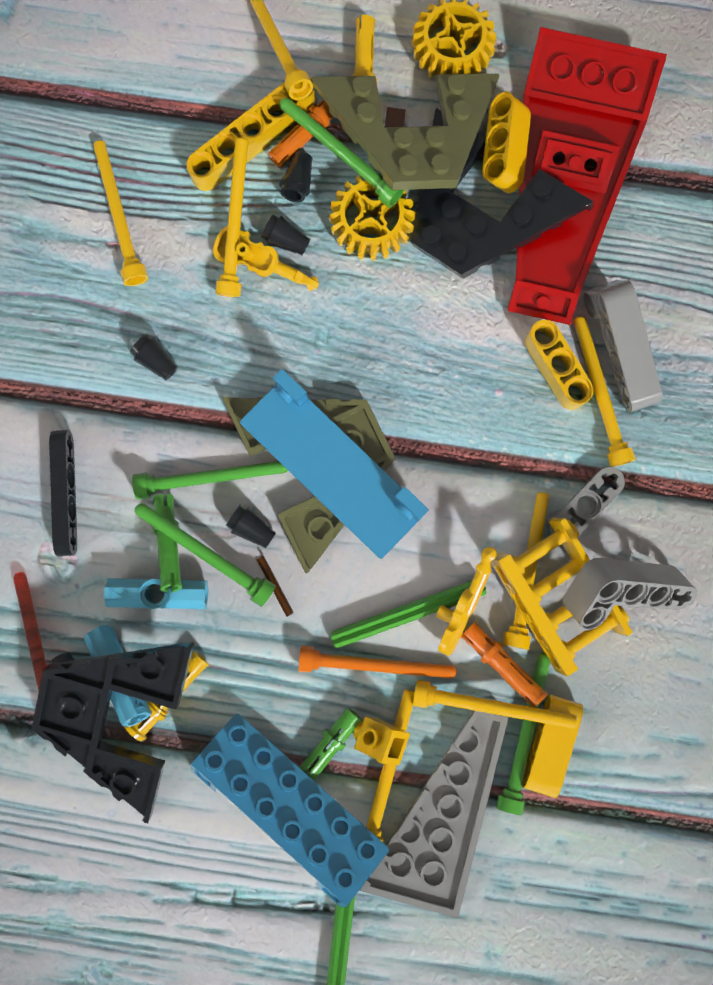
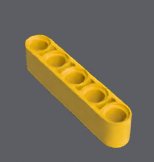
M282 83L188 157L186 163L187 170L195 187L202 191H210L232 175L234 152L230 155H222V152L229 148L235 149V139L245 138L248 140L247 163L298 124L285 112L277 117L271 115L275 111H283L280 108L281 99L289 98L308 114V109L312 105L316 106L317 104L316 91H312L309 96L302 100H293L289 96L284 83ZM256 129L260 131L254 136L246 135L250 130ZM201 168H210L208 173L204 175L197 174Z

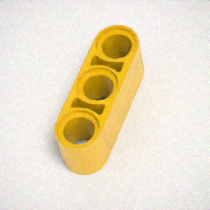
M508 91L499 93L490 104L482 173L483 177L505 193H512L521 186L524 179L531 112L525 104Z
M550 320L537 321L525 338L526 348L559 403L568 410L579 409L591 399L593 385L556 324ZM535 333H545L549 338V343H539L535 338ZM552 360H561L565 364V372L556 371L552 367ZM570 386H575L581 390V400H575L569 395L568 389Z
M549 694L543 709L577 715V727L572 729L538 723L527 761L522 788L557 798L563 785L581 724L583 705Z

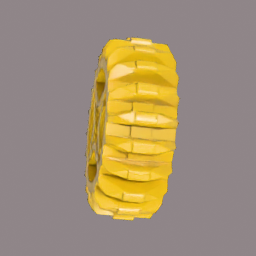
M439 0L438 7L430 3L427 7V12L421 11L418 16V22H415L413 27L414 35L412 36L411 46L414 48L413 56L415 60H419L420 70L428 69L429 78L436 74H480L481 69L488 67L490 59L495 52L494 45L497 36L493 32L495 27L494 21H488V10L479 12L480 6L478 2L470 6L468 5V0H463L462 3L457 2V0H450L449 3H446L445 0ZM441 26L443 27V31L436 33V37L429 39L436 29ZM478 43V47L472 53L465 55V50L471 48V44Z
M357 175L355 178L356 185L346 181L344 184L346 192L337 190L336 199L338 201L331 202L330 207L333 213L329 215V222L334 224L331 227L332 235L339 236L337 238L339 246L347 244L346 252L349 255L357 249L360 260L364 258L365 253H370V259L375 261L376 255L379 252L386 259L389 257V248L393 252L398 253L400 251L399 243L407 244L409 240L407 233L413 232L414 225L411 221L415 220V212L410 210L413 207L412 199H405L407 190L404 191L398 202L391 208H388L380 200H370L369 197L378 198L379 195L375 192L376 188L368 181H363ZM355 204L359 215L354 219L355 223L349 226L346 216L349 209ZM394 209L398 216V222L390 231L387 228L388 223L385 219L389 216V212ZM374 234L377 238L363 237V235Z

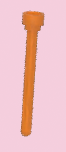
M301 645L298 672L312 673V670H318L319 667L449 679L454 678L457 674L456 668L452 665L321 654L320 650H314V646Z

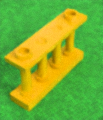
M552 518L548 522L555 533L518 557L499 552L497 557L491 561V564L554 670L568 677L578 670L573 661L576 657V652L611 629L613 632L629 636L633 632L627 623L629 622V617L626 611L620 605H615L605 621L597 628L585 630L568 642L561 641L556 630L559 629V624L572 616L564 605L551 614L545 613L539 602L542 601L541 597L577 574L590 559L578 540L580 535L576 526L570 520H566V518ZM562 544L571 561L534 586L532 584L528 585L522 575L525 572L524 568Z

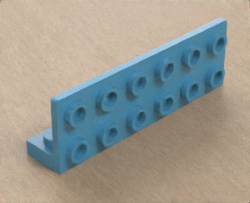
M281 369L273 377L275 386L240 421V424L379 559L384 558L429 509L405 486L401 488L308 398L307 392L294 379Z
M235 714L190 764L191 771L214 792L220 791L317 880L315 885L341 908L348 906L389 852V848L240 714Z

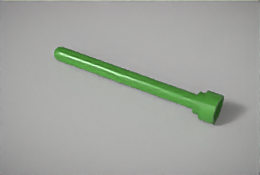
M289 98L281 99L280 108L376 188L375 192L379 195L378 199L383 204L391 208L398 202L405 190H391L383 180V176Z
M279 461L157 478L147 473L133 474L132 484L135 498L140 500L150 498L158 490L282 474L288 472V470Z
M138 504L135 507V514L247 589L246 593L250 595V600L258 606L262 607L272 595L276 585L266 578L261 580L256 577L254 579L145 504Z
M545 653L538 656L533 680L543 690L550 666V661ZM541 702L535 708H540ZM523 720L508 787L503 789V794H499L497 800V809L515 815H522L525 801L522 800L523 793H521V787L536 726L534 721Z

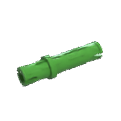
M163 494L154 496L155 512L179 527V522L175 520L174 496L166 494V501L163 499ZM153 527V533L157 535L160 590L168 593V587L171 586V593L177 592L182 589L177 542Z
M346 707L330 729L326 728L322 733L323 738L299 768L304 773H307L319 756H321L308 773V776L314 781L338 750L343 751L346 747L345 741L363 719L351 708ZM343 728V731H342V732L339 734V736L334 740V742L331 744V746H330L328 749H326L327 746L331 743V741H332V740L336 737V735L339 733V731Z

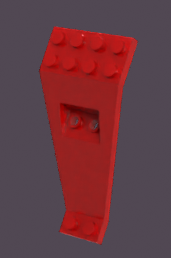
M540 27L523 93V104L529 108L531 119L523 183L519 187V196L540 169L591 199L594 207L589 211L586 209L562 222V226L556 229L547 230L540 238L521 248L517 247L516 278L508 304V311L571 325L583 284L645 128L667 54ZM563 152L565 154L564 161L559 164L553 162L554 154ZM588 159L596 161V166L592 170L584 168V164Z

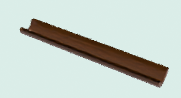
M264 555L256 559L266 579L276 585L273 592L286 617L293 614L294 612Z

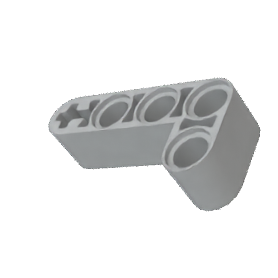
M616 280L585 291L583 295L585 307L591 318L599 319L619 395L626 411L630 413L661 402L662 390L637 294L632 283L628 280Z
M594 558L585 563L563 597V604L582 629L592 630L605 621L615 605L679 610L687 607L694 601L697 596V590L672 565Z

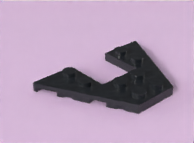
M438 108L435 110L432 126H444L441 110ZM480 133L477 134L458 185L485 150L486 137ZM540 169L500 222L453 193L456 188L421 189L411 243L413 247L464 279L477 272L481 266L496 262L503 254L518 246L521 248L540 238L547 230L562 226V222L586 209L588 211L591 210L594 205L591 199Z
M189 642L48 664L42 673L31 729L43 739L50 741L54 748L66 757L69 754L85 767L83 772L101 787L109 789L113 797L119 802L122 799L144 816L142 821L148 824L153 813L165 760L101 741L112 691L176 710L180 704L195 643Z

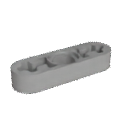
M606 467L597 471L553 518H566V520H570L572 515L567 513L570 509L574 517L583 521L581 525L578 521L573 522L580 535L623 490L625 479L622 472L614 467ZM602 475L604 477L612 475L614 477L612 481L614 489L611 487L607 488L600 496L594 492L604 483V480L601 478ZM583 496L590 497L594 501L595 508L590 515L582 514L578 509V501ZM550 523L548 525L549 536L555 533Z

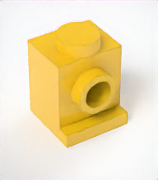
M365 716L364 721L359 723L354 730L353 736L357 740L354 749L376 759L381 764L400 765L411 733L381 719Z

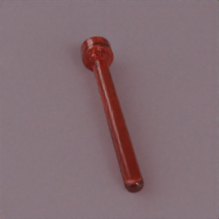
M17 572L13 576V581L39 692L42 673L47 664L27 576L24 572Z

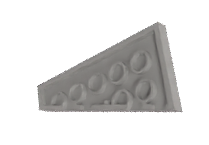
M474 710L471 712L386 846L389 848V852L359 891L451 917H459L508 722L507 716Z

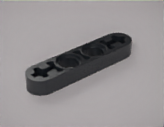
M70 430L51 431L49 436L53 550L57 557L74 556L77 552L74 440Z

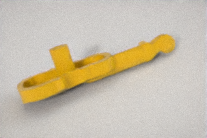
M228 226L219 232L213 246V254L221 263H224ZM240 230L239 244L236 247V252L238 253L237 266L245 265L250 272H255L261 277H268L276 273L297 284L306 285L309 291L318 288L317 276L309 277L304 272L280 262L278 252L273 247L265 246L262 242L257 244L251 242L250 233Z
M487 547L483 549L481 563L476 565L477 570L471 585L462 593L455 611L443 605L437 611L436 617L449 623L438 647V651L447 656L454 652L469 616L475 610L491 573V561L497 557V550L495 548Z

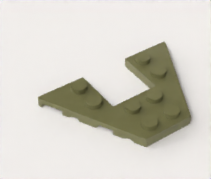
M499 73L438 75L436 89L444 126L384 128L375 76L312 77L311 82L313 84L312 91L317 90L329 105L331 115L341 121L343 130L355 144L359 143L368 154L367 160L375 170L382 174L383 180L390 189L414 190L457 187L500 75Z
M224 396L222 399L249 456L253 457L265 451L266 449L240 424V421L263 397L229 398ZM311 400L384 471L389 468L395 460V456L367 400ZM315 496L277 514L305 573L310 572L345 526Z

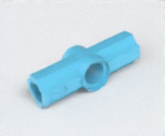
M107 578L104 587V600L106 607L207 609L208 581L181 580V590L171 593V586H169V592H164L162 601L155 603L150 597V591L156 584L161 585L160 579Z
M109 625L99 626L93 631L88 632L84 637L92 657L124 653L114 628L109 627ZM112 691L111 702L122 726L131 727L137 725L151 715L152 712L147 701Z

